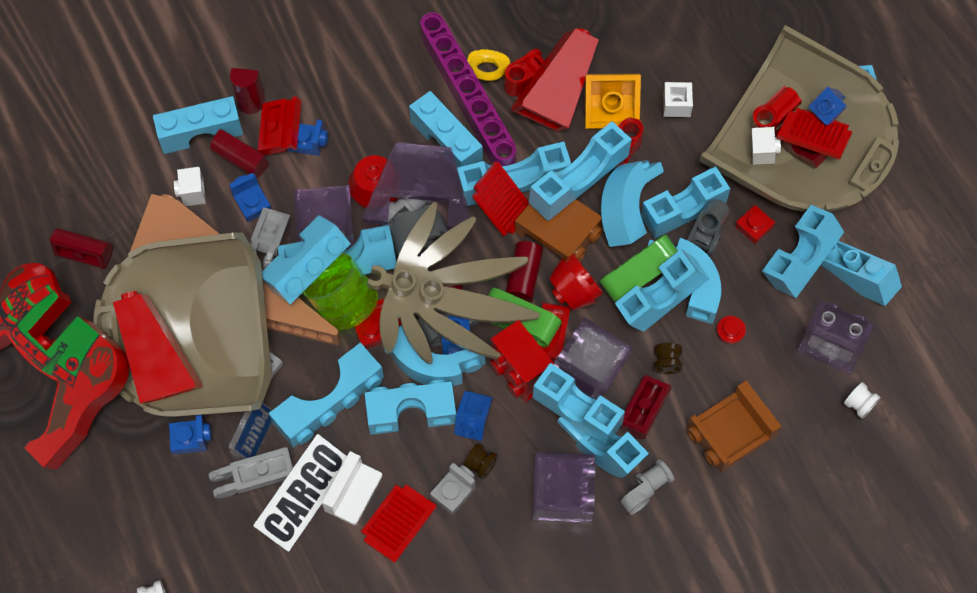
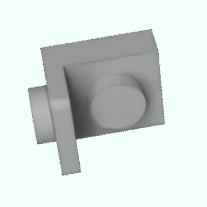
M452 463L449 466L448 474L430 493V497L454 515L476 489L475 480L473 479L475 476L465 466L461 465L458 467Z

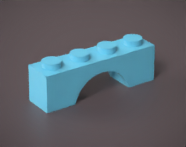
M613 121L591 138L588 146L572 164L559 172L549 171L530 187L529 204L549 221L626 159L629 155L632 139Z
M560 142L539 147L531 156L523 161L502 167L520 191L526 192L530 191V187L549 171L559 172L568 167L571 161L565 143ZM484 161L457 167V181L464 206L477 204L472 198V195L476 192L473 187L491 167V165Z
M389 225L361 230L356 243L348 250L343 251L310 285L369 274L373 265L381 266L385 271L395 269L396 258ZM305 242L280 245L278 247L279 256L287 259L297 255L304 247Z
M361 343L338 359L340 379L336 388L329 395L314 401L301 400L290 396L269 412L272 424L293 448L298 444L303 445L313 437V432L321 426L326 427L336 419V414L344 408L349 409L353 407L363 393L367 390L371 391L381 384L384 378L382 366Z

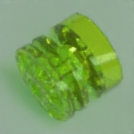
M341 253L302 292L318 310L319 314L338 330L350 329L360 324L371 314L378 300L377 290L367 287L368 278L362 273V270L348 254Z

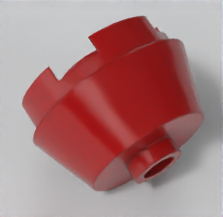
M378 155L367 156L360 160L351 172L348 180V189L353 199L360 206L369 210H377V208L384 207L390 202L395 203L403 187V178L399 169L389 160Z
M574 254L565 260L562 258L549 277L555 287L552 290L555 297L561 304L567 302L572 310L595 304V300L604 294Z

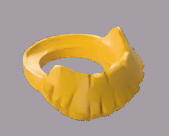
M488 49L475 50L469 54L467 59L476 77L487 81L501 78L505 75V69L510 64V59L505 54ZM481 63H493L498 69L494 72H483L477 66Z

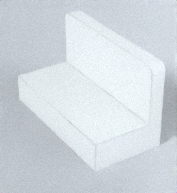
M350 451L322 501L324 511L352 525H357L382 479V473L362 464L361 456Z

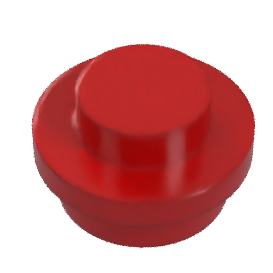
M726 316L719 321L717 334L725 343H738L745 336L746 327L740 318Z

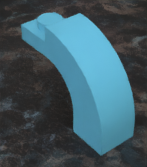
M648 160L622 164L610 174L603 190L601 202L602 223L610 247L632 244L647 234L640 214L639 199L644 185L664 172L661 162L649 164Z
M680 238L676 247L677 250L682 249L693 256L709 277L705 283L691 293L686 317L713 324L721 298V281L717 268L701 248ZM649 240L648 245H650V244L653 243L654 241H653V240Z
M402 326L399 327L397 342L390 354L402 372L411 379L425 385L433 380L452 381V386L463 384L462 372L472 373L486 364L485 356L465 349L448 355H439L431 352L433 362L429 365L413 350L404 334Z
M560 417L557 421L577 442L576 447L584 455L613 476L625 477L649 454L629 432L623 437L615 434L608 445L605 446L564 418Z

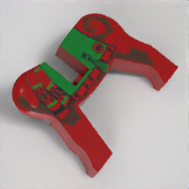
M28 263L10 272L0 290V351L12 343L30 364L49 378L58 382L46 431L38 439L30 441L24 447L42 467L57 470L85 439L100 409L113 400L123 389L129 375V361L121 346L90 320L79 316L74 319L58 339L50 340L47 336L43 335L71 304V300L68 294L61 291L56 276L50 268L40 263Z

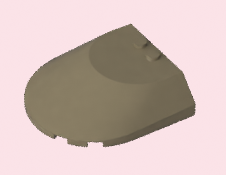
M784 25L759 72L715 140L705 152L703 151L699 161L711 168L717 167L721 174L780 206L801 212H806L810 205L828 212L837 211L863 200L884 181L897 155L899 146L897 126L899 123L893 103H889L882 92L883 87L873 76L856 64ZM785 85L794 89L802 99V103L798 108L814 113L808 106L828 86L838 89L846 97L843 102L847 107L835 120L850 125L848 130L853 132L841 159L828 156L817 168L796 157L783 146H781V153L775 154V164L753 165L751 138L754 110L761 105H765ZM766 119L759 121V123L765 125L771 123ZM783 122L776 128V131L782 126Z
M243 232L149 243L129 252V256L121 264H115L103 282L106 287L102 298L96 300L93 323L121 346L126 353L113 302L121 300L122 294L131 291H138V294L148 295L203 388L152 403H140L129 365V375L126 384L119 393L128 402H135L144 408L143 411L159 416L242 412L261 408L272 379L261 261Z

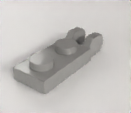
M264 207L250 241V245L255 253L257 251L267 253L263 260V269L277 255L278 247L282 242L290 218L289 214Z
M287 447L230 463V466L219 468L209 473L211 482L225 480L231 476L234 477L235 481L213 490L214 498H225L237 492L240 494L285 481L292 471L293 465Z

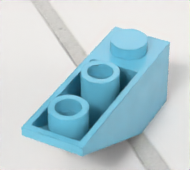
M840 241L835 244L821 264L861 296L883 306H886L902 287L895 264Z

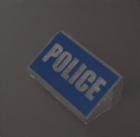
M262 403L261 408L258 410L245 411L228 446L233 458L243 460L257 456L272 424L269 412L272 409L265 403Z

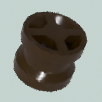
M660 343L654 346V355L657 357V361L654 362V371L659 374L668 375L680 373L683 369V363L680 361V356L683 353L682 346L676 343Z
M477 443L467 455L463 466L475 471L477 476L484 480L495 466L498 454L487 452L484 450L483 445Z

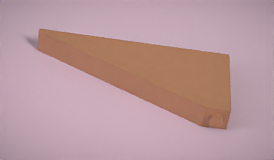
M151 194L130 252L149 243L217 235L219 233L174 197L167 194H162L161 196ZM263 281L267 329L337 346L340 345L341 340L338 329L298 297L291 304L287 303L274 294Z

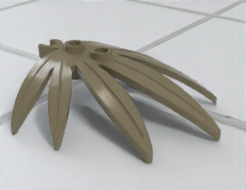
M433 202L417 221L403 244L396 262L394 274L386 273L385 269L381 266H372L371 273L379 275L381 279L378 281L368 279L367 287L373 290L389 289L380 315V338L386 354H391L396 345L399 332L398 318H400L404 334L413 350L424 362L429 365L432 364L433 358L428 341L414 317V314H417L430 328L453 344L470 352L498 359L500 357L499 352L461 325L434 310L463 319L490 323L538 320L540 313L528 308L475 292L443 287V285L479 283L501 277L525 266L528 258L486 259L428 271V268L445 259L462 243L476 221V218L473 216L453 227L433 242L418 257L430 236L434 224L437 203Z

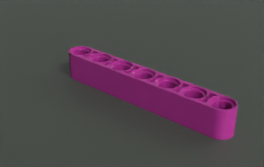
M430 12L425 14L420 22L422 41L479 143L483 146L491 164L497 161L501 166L515 164L516 145L445 20L438 13ZM455 69L461 70L459 72H452ZM465 90H471V91H473V92H471V93H464L463 91H465ZM477 111H483V112H485V113H484V114H476L475 112H477ZM494 132L497 135L489 136L487 133ZM500 154H508V155H510V156H509V157H506V158H502V157H500L499 155H500Z

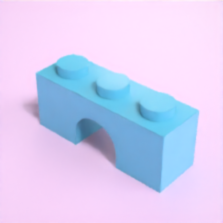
M431 91L409 106L411 123L427 140L431 137L437 140L444 151L445 160L456 171L457 167L483 161V146Z
M233 96L153 115L158 140L164 154L190 148L189 141L194 136L204 133L215 136L219 129L226 131L234 137L243 135Z
M717 167L711 168L693 177L690 185L675 196H671L667 190L644 201L641 218L656 239L696 219L709 201L718 199L727 203L730 187Z
M810 205L795 226L799 232V242L796 249L791 254L778 249L762 270L775 289L794 298H797L844 233V230L832 213Z
M320 215L299 234L305 244L297 255L287 259L278 255L262 271V280L274 294L289 304L351 244L335 224Z
M682 249L659 266L663 275L656 283L645 288L636 285L615 303L630 326L643 332L646 331L709 279L697 260Z
M551 363L533 386V399L605 446L608 445L623 424L624 410L601 395L597 400L588 397L577 388L573 377Z
M433 380L426 385L419 386L414 383H407L401 385L400 388L388 389L386 387L373 388L371 392H365L370 435L399 431L398 418L407 408L422 410L427 417L428 427L455 424L456 410L452 381Z

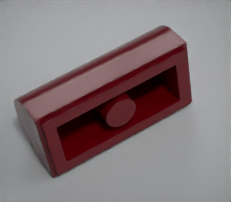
M231 68L230 80L239 110L245 114L258 113L265 102L259 71Z
M222 129L218 130L211 141L210 150L246 173H254L256 178H259L269 166L262 153Z
M60 228L55 229L49 239L55 256L106 269L112 256V243Z
M530 241L516 243L513 257H527L528 262L525 266L509 273L506 287L507 293L529 303H533L543 255V248L540 245Z
M644 375L625 410L623 424L620 428L626 433L629 432L637 439H646L671 391V385Z

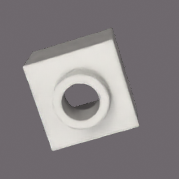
M665 82L663 90L664 117H691L693 108L692 83Z
M774 127L752 128L753 165L775 164V154L781 153L780 139L775 137Z
M200 167L177 170L178 180L174 181L176 197H181L185 206L206 204L204 179Z

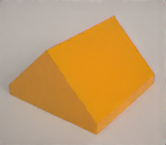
M586 74L584 89L585 129L604 128L612 121L619 126L624 119L629 117L640 120L641 74Z

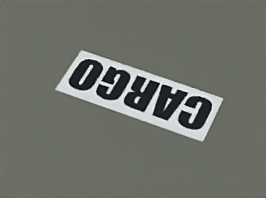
M317 434L253 526L289 552L322 504L347 456Z

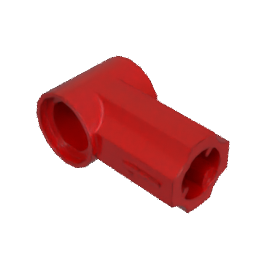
M784 85L765 105H761L754 110L752 128L774 127V132H776V128L785 120L789 110H796L801 105L802 99L794 89ZM766 119L771 123L765 125L759 123V121Z

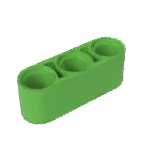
M665 234L608 273L599 282L614 303H616L636 285L642 287L661 274L662 271L659 266L678 252L667 234Z
M491 288L487 295L540 313L538 320L521 323L542 347L549 346L562 324V321L553 313L500 289ZM491 323V324L496 325V326H498V327H500V328H502V329H506L508 326H510V325L513 324V323Z

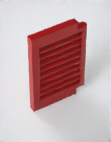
M797 108L795 112L789 110L777 134V139L840 160L853 131L848 130L850 125L836 120L830 125H826L815 113Z
M495 161L473 187L476 192L472 195V198L501 235L505 236L507 233L513 234L515 232V220L529 205V201L501 164Z
M395 485L360 531L366 536L363 540L364 543L395 564L435 511L437 505L408 485H405L403 489Z

